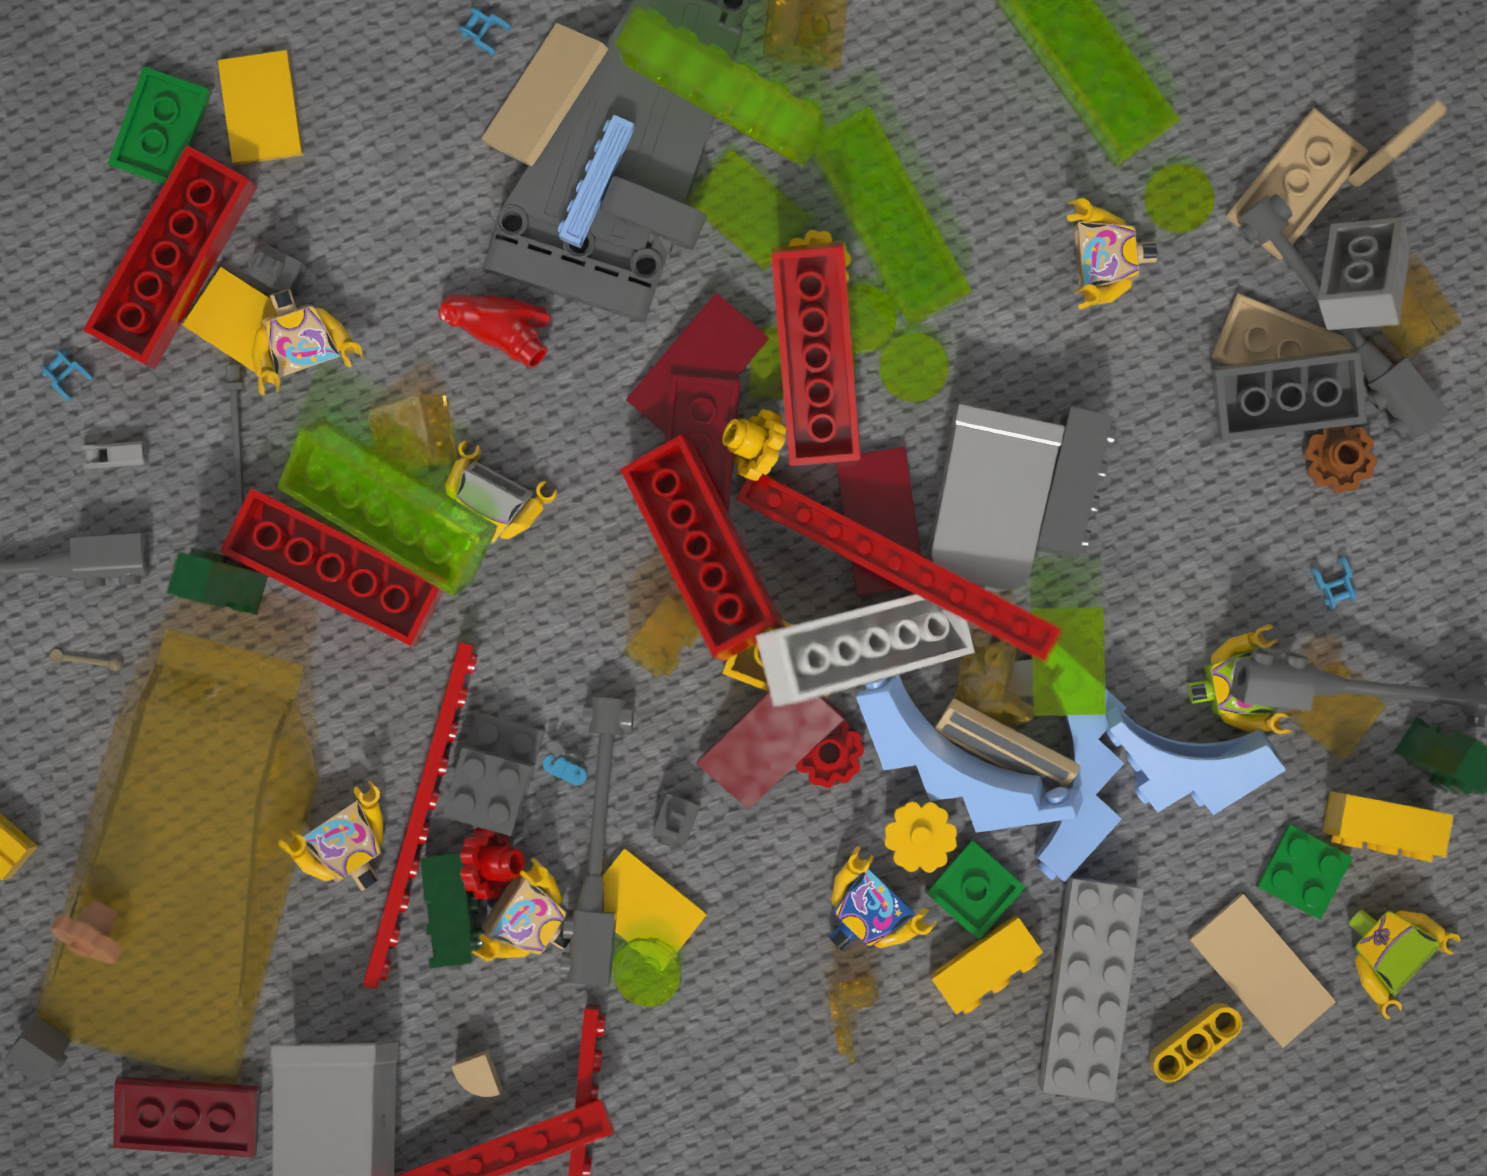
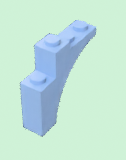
M1118 705L1106 712L1109 724L1106 732L1117 747L1121 744L1128 752L1126 757L1134 768L1137 785L1134 786L1136 794L1144 804L1150 802L1157 812L1190 793L1200 807L1205 804L1214 815L1286 770L1279 752L1260 728L1255 732L1229 741L1203 744L1185 743L1161 737L1144 729L1129 718Z

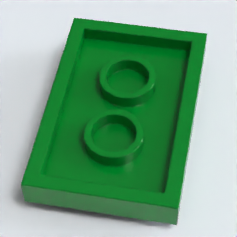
M143 66L108 165L164 186L186 146L188 145L192 148L212 92L205 87Z

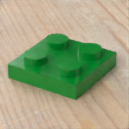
M1288 824L1256 887L1321 920L1353 857Z
M971 839L925 893L980 940L1026 887Z

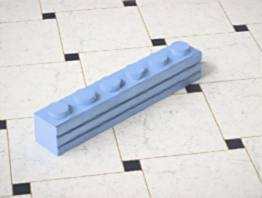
M613 115L611 120L608 119L603 129L605 135L602 140L599 139L594 148L596 155L586 165L585 172H587V175L577 185L576 192L578 194L576 199L571 200L568 205L567 212L569 214L566 221L562 220L559 225L558 232L560 233L559 237L561 240L576 247H582L610 181L635 130L634 123L616 115Z

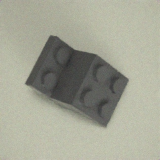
M476 712L468 744L462 747L442 816L512 836L522 800L527 797L545 730Z

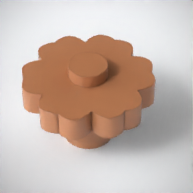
M92 901L89 907H84L75 921L66 916L57 915L49 928L52 931L51 934L63 943L70 945L69 949L82 957H91L107 964H115L122 953L121 946L109 938L116 926L114 920L117 917V913L99 902Z

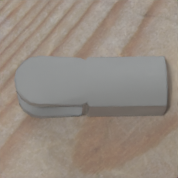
M144 440L81 446V451H85L86 464H82L83 469H101L148 463L147 446ZM99 450H107L108 462H100Z

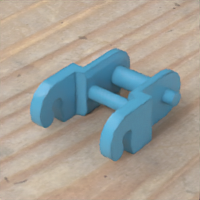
M479 7L477 10L470 8L469 11L473 15L465 27L459 26L458 28L462 32L461 36L463 38L469 36L474 39L476 47L484 52L487 51L488 54L494 57L496 51L483 43L481 38L488 27L494 23L500 27L503 26L508 32L512 27L493 14L490 17L484 15ZM478 19H481L485 24L478 35H476L471 30Z
M57 349L56 353L58 356L47 367L43 364L40 365L43 370L41 374L44 377L48 375L54 381L51 386L67 401H70L72 397L61 387L62 380L73 369H78L88 380L94 377L79 362L74 361L72 363L66 357L69 354L66 350L62 352ZM65 361L69 366L57 377L53 371Z
M1345 557L1338 558L1339 564L1343 566L1342 572L1344 576L1329 584H1324L1321 574L1316 567L1311 568V573L1315 576L1314 581L1317 589H1323L1326 596L1324 603L1325 605L1329 604L1331 609H1335V603L1347 598L1351 601L1356 600L1355 594H1357V590L1353 589L1349 578H1352L1353 575ZM1343 584L1346 591L1332 596L1330 588Z
M549 755L543 760V768L546 772L573 785H581L587 779V771L583 767L563 757L558 758L554 765L551 764V761L554 759L553 755Z

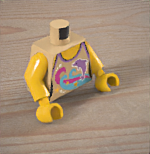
M1085 198L1069 200L1068 204L1075 206L1076 214L1067 215V220L1070 222L1083 221L1078 222L1073 228L1079 288L1074 290V294L1080 293L1085 298V302L1078 305V308L1083 310L1092 305L1112 303L1131 288L1132 281L1139 276V264L1157 262L1156 242L1137 243L1135 227L1128 226L1124 219L1102 208L1090 205V202Z
M290 289L270 295L276 315L262 320L263 326L256 331L251 353L256 374L259 377L258 391L261 395H265V383L274 384L278 393L280 391V377L340 357L339 351H341L344 364L347 367H352L348 359V355L351 353L359 354L362 361L364 360L361 346L353 342L342 323L325 309L314 308L311 304L296 307Z
M368 781L370 790L366 794H362L358 786L353 789L361 805L358 801L352 803L305 836L291 829L290 832L294 835V840L290 845H287L282 840L278 842L279 846L291 855L304 873L323 881H331L333 879L335 882L342 880L350 874L361 891L379 880L368 861L381 853L379 847L384 842L383 816L378 802L380 792L372 781Z
M535 858L531 859L534 866L529 872L525 873L522 870L520 877L510 881L481 926L489 937L480 934L479 939L484 944L481 949L473 950L472 953L487 962L495 958L526 957L530 953L540 955L549 942L560 949L566 948L570 943V938H563L564 926L561 923L566 917L567 912L561 907L562 894L554 877Z

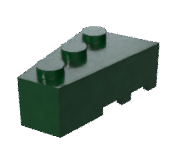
M191 547L189 553L177 552L166 594L221 608L229 607L235 611L257 615L268 576L257 571L226 563L228 556Z
M1416 717L1394 750V753L1429 775L1431 778L1428 782L1444 793L1450 791L1455 795L1461 793L1467 797L1470 794L1484 796L1487 791V745L1476 738L1451 730L1448 735H1444L1441 733V726L1434 723L1430 726L1422 719Z
M461 851L425 855L421 858L424 903H427L429 924H426L427 937L431 936L433 957L428 958L429 969L472 964L478 958L477 955L472 953L473 950L481 949L484 944L479 939L480 934H484L483 929L476 927L475 914H480L481 911L480 899H476L474 893L467 891L464 887V882L460 875L464 865L460 857Z

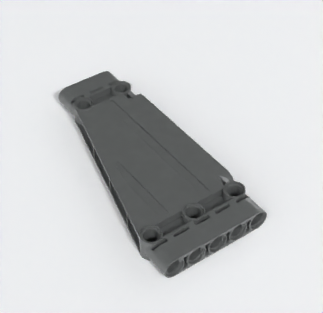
M633 0L605 44L608 51L533 167H527L499 211L496 218L497 226L482 268L484 271L635 321L646 322L659 279L662 276L667 254L671 253L674 244L610 218L601 213L599 209L585 238L590 243L589 248L584 253L578 254L573 252L571 244L560 239L558 228L561 221H566L569 214L567 212L568 205L571 200L576 199L578 194L576 192L577 185L581 179H585L587 172H585L586 165L590 159H594L596 143L599 139H603L605 123L608 119L611 120L613 115L632 122L635 126V130L613 177L625 179L687 205L744 28L742 24L748 13L750 0H741L742 5L737 9L727 8L723 4L725 0ZM519 217L523 220L522 226L518 231L509 232L505 230V223L509 218ZM649 259L656 263V269L652 274L642 275L637 271V266L642 260Z

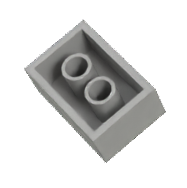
M1403 217L1331 224L1318 298L1327 330L1400 324L1410 254V244Z

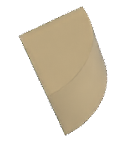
M489 1049L455 1061L452 1065L457 1081L468 1092L481 1097H493L500 1095L503 1087Z

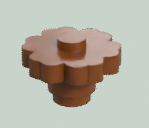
M1347 425L1320 429V434H1315L1307 439V447L1303 451L1304 459L1310 462L1306 468L1307 476L1313 479L1317 487L1329 485L1331 491L1337 494L1358 489L1360 480L1372 477L1373 468L1377 464L1376 456L1370 453L1374 446V441L1362 427L1350 429V426Z

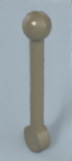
M59 649L52 650L49 655L50 660L54 663H61L62 661L107 666L113 671L120 670L123 665L121 659L117 657L108 660L64 654Z

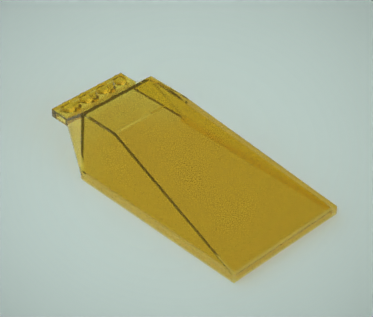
M171 629L165 630L156 665L114 722L62 912L63 916L75 921L83 908L89 907L92 901L99 902L117 913V917L114 920L116 926L109 938L121 946L122 953L115 964H107L99 959L85 958L69 949L70 945L63 943L55 937L34 1017L37 1016L69 1038L70 1042L216 1081L237 1084L297 864L291 855L279 846L278 842L282 840L287 845H290L294 840V835L290 832L291 829L304 836L320 779L298 704V696L307 665Z

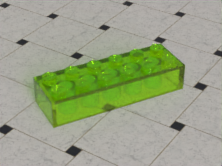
M995 0V3L1116 169L1172 131L1181 120L1094 0Z
M638 6L635 8L615 41V46L624 66L804 169L826 133L824 114L820 111L821 106L807 97H802L800 100L789 93L790 89L776 79H772L769 82L758 76L759 71L747 62L741 61L740 64H737L727 58L728 53L719 46L712 43L709 46L697 41V35L683 26H679L676 29L667 24V19L658 11L649 8L646 12Z
M870 106L808 139L807 151L907 331L969 298L972 289Z
M322 418L300 429L277 486L278 489L453 597L473 583L498 528L494 523Z

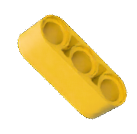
M1215 1003L1209 1006L1150 1052L1148 1065L1151 1071L1165 1082L1179 1080L1239 1034L1242 1028L1240 1014L1224 1003ZM1223 1012H1228L1230 1014L1229 1025L1223 1029H1217L1215 1026L1216 1017ZM1193 1034H1201V1046L1196 1050H1188V1038ZM1166 1055L1173 1056V1067L1168 1071H1160L1158 1066L1160 1059Z

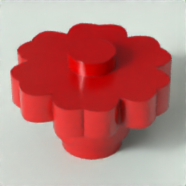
M844 719L796 764V769L799 772L808 773V779L813 785L831 788L835 784L836 779L841 783H848L860 770L859 762L856 759L864 753L861 736L856 731H848V723Z
M475 828L473 837L465 839L460 854L461 861L464 864L460 873L464 887L467 891H473L476 899L498 898L501 894V888H506L510 881L520 877V872L524 870V856L520 850L511 846L509 837L485 828Z

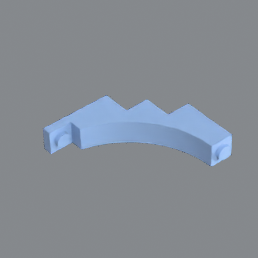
M1056 644L1047 663L1042 660L1040 661L1052 671L1055 667L1060 669L1056 676L1048 683V686L1055 696L1064 717L1069 739L1070 760L1081 765L1076 777L1068 785V789L1080 787L1084 800L1077 818L1057 821L1047 840L1034 856L1041 861L1036 867L1050 880L1053 881L1057 876L1065 882L1122 820L1096 794L1124 764L1098 740L1106 731V728L1109 727L1106 712L1117 705L1122 711L1126 707Z
M899 674L863 684L856 698L883 769L889 770L916 765L930 801L963 796L976 832L1077 818L1084 800L1080 787L1070 789L1058 787L1046 792L1040 776L1006 770L986 763L963 751L941 735L924 718L906 692Z

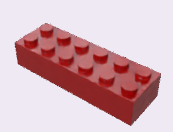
M187 145L83 331L155 370L251 201L257 187L248 178Z
M843 242L771 248L790 466L861 460Z
M679 435L620 469L713 658L725 661L758 643L757 635L786 628L693 442L683 435Z
M252 488L219 551L412 647H417L447 586V583Z

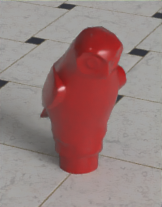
M448 294L440 303L438 316L441 321L447 322L452 327L462 328L481 343L501 350L513 361L522 362L528 369L536 367L548 352V348L540 341L538 331L532 328H547L550 325L551 316L547 314L545 307L516 299L490 295Z

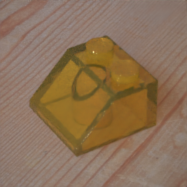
M768 0L763 55L782 63L841 69L848 0Z
M1423 264L1406 275L1400 324L1380 327L1399 357L1408 358L1461 324V321Z
M666 595L623 653L655 677L660 678L663 673L669 677L681 662V659L677 657L678 653L684 646L691 649L701 636V633L692 615Z

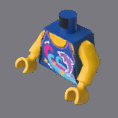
M855 847L850 859L835 876L831 894V902L834 906L832 912L842 923L828 938L843 952L857 937L868 948L873 945L878 948H884L904 943L919 934H928L937 924V921L931 924L923 921L922 917L929 910L922 908L912 918L915 914L913 910L869 868L874 858L873 855L868 860H861L857 856L861 847Z

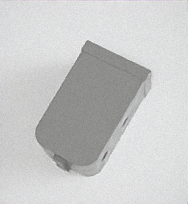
M959 404L952 414L951 433L929 540L927 559L984 589L1006 591L1022 585L1031 572L1058 447L1062 442L1065 426Z
M398 1042L295 1043L271 1046V1065L273 1066V1176H394Z

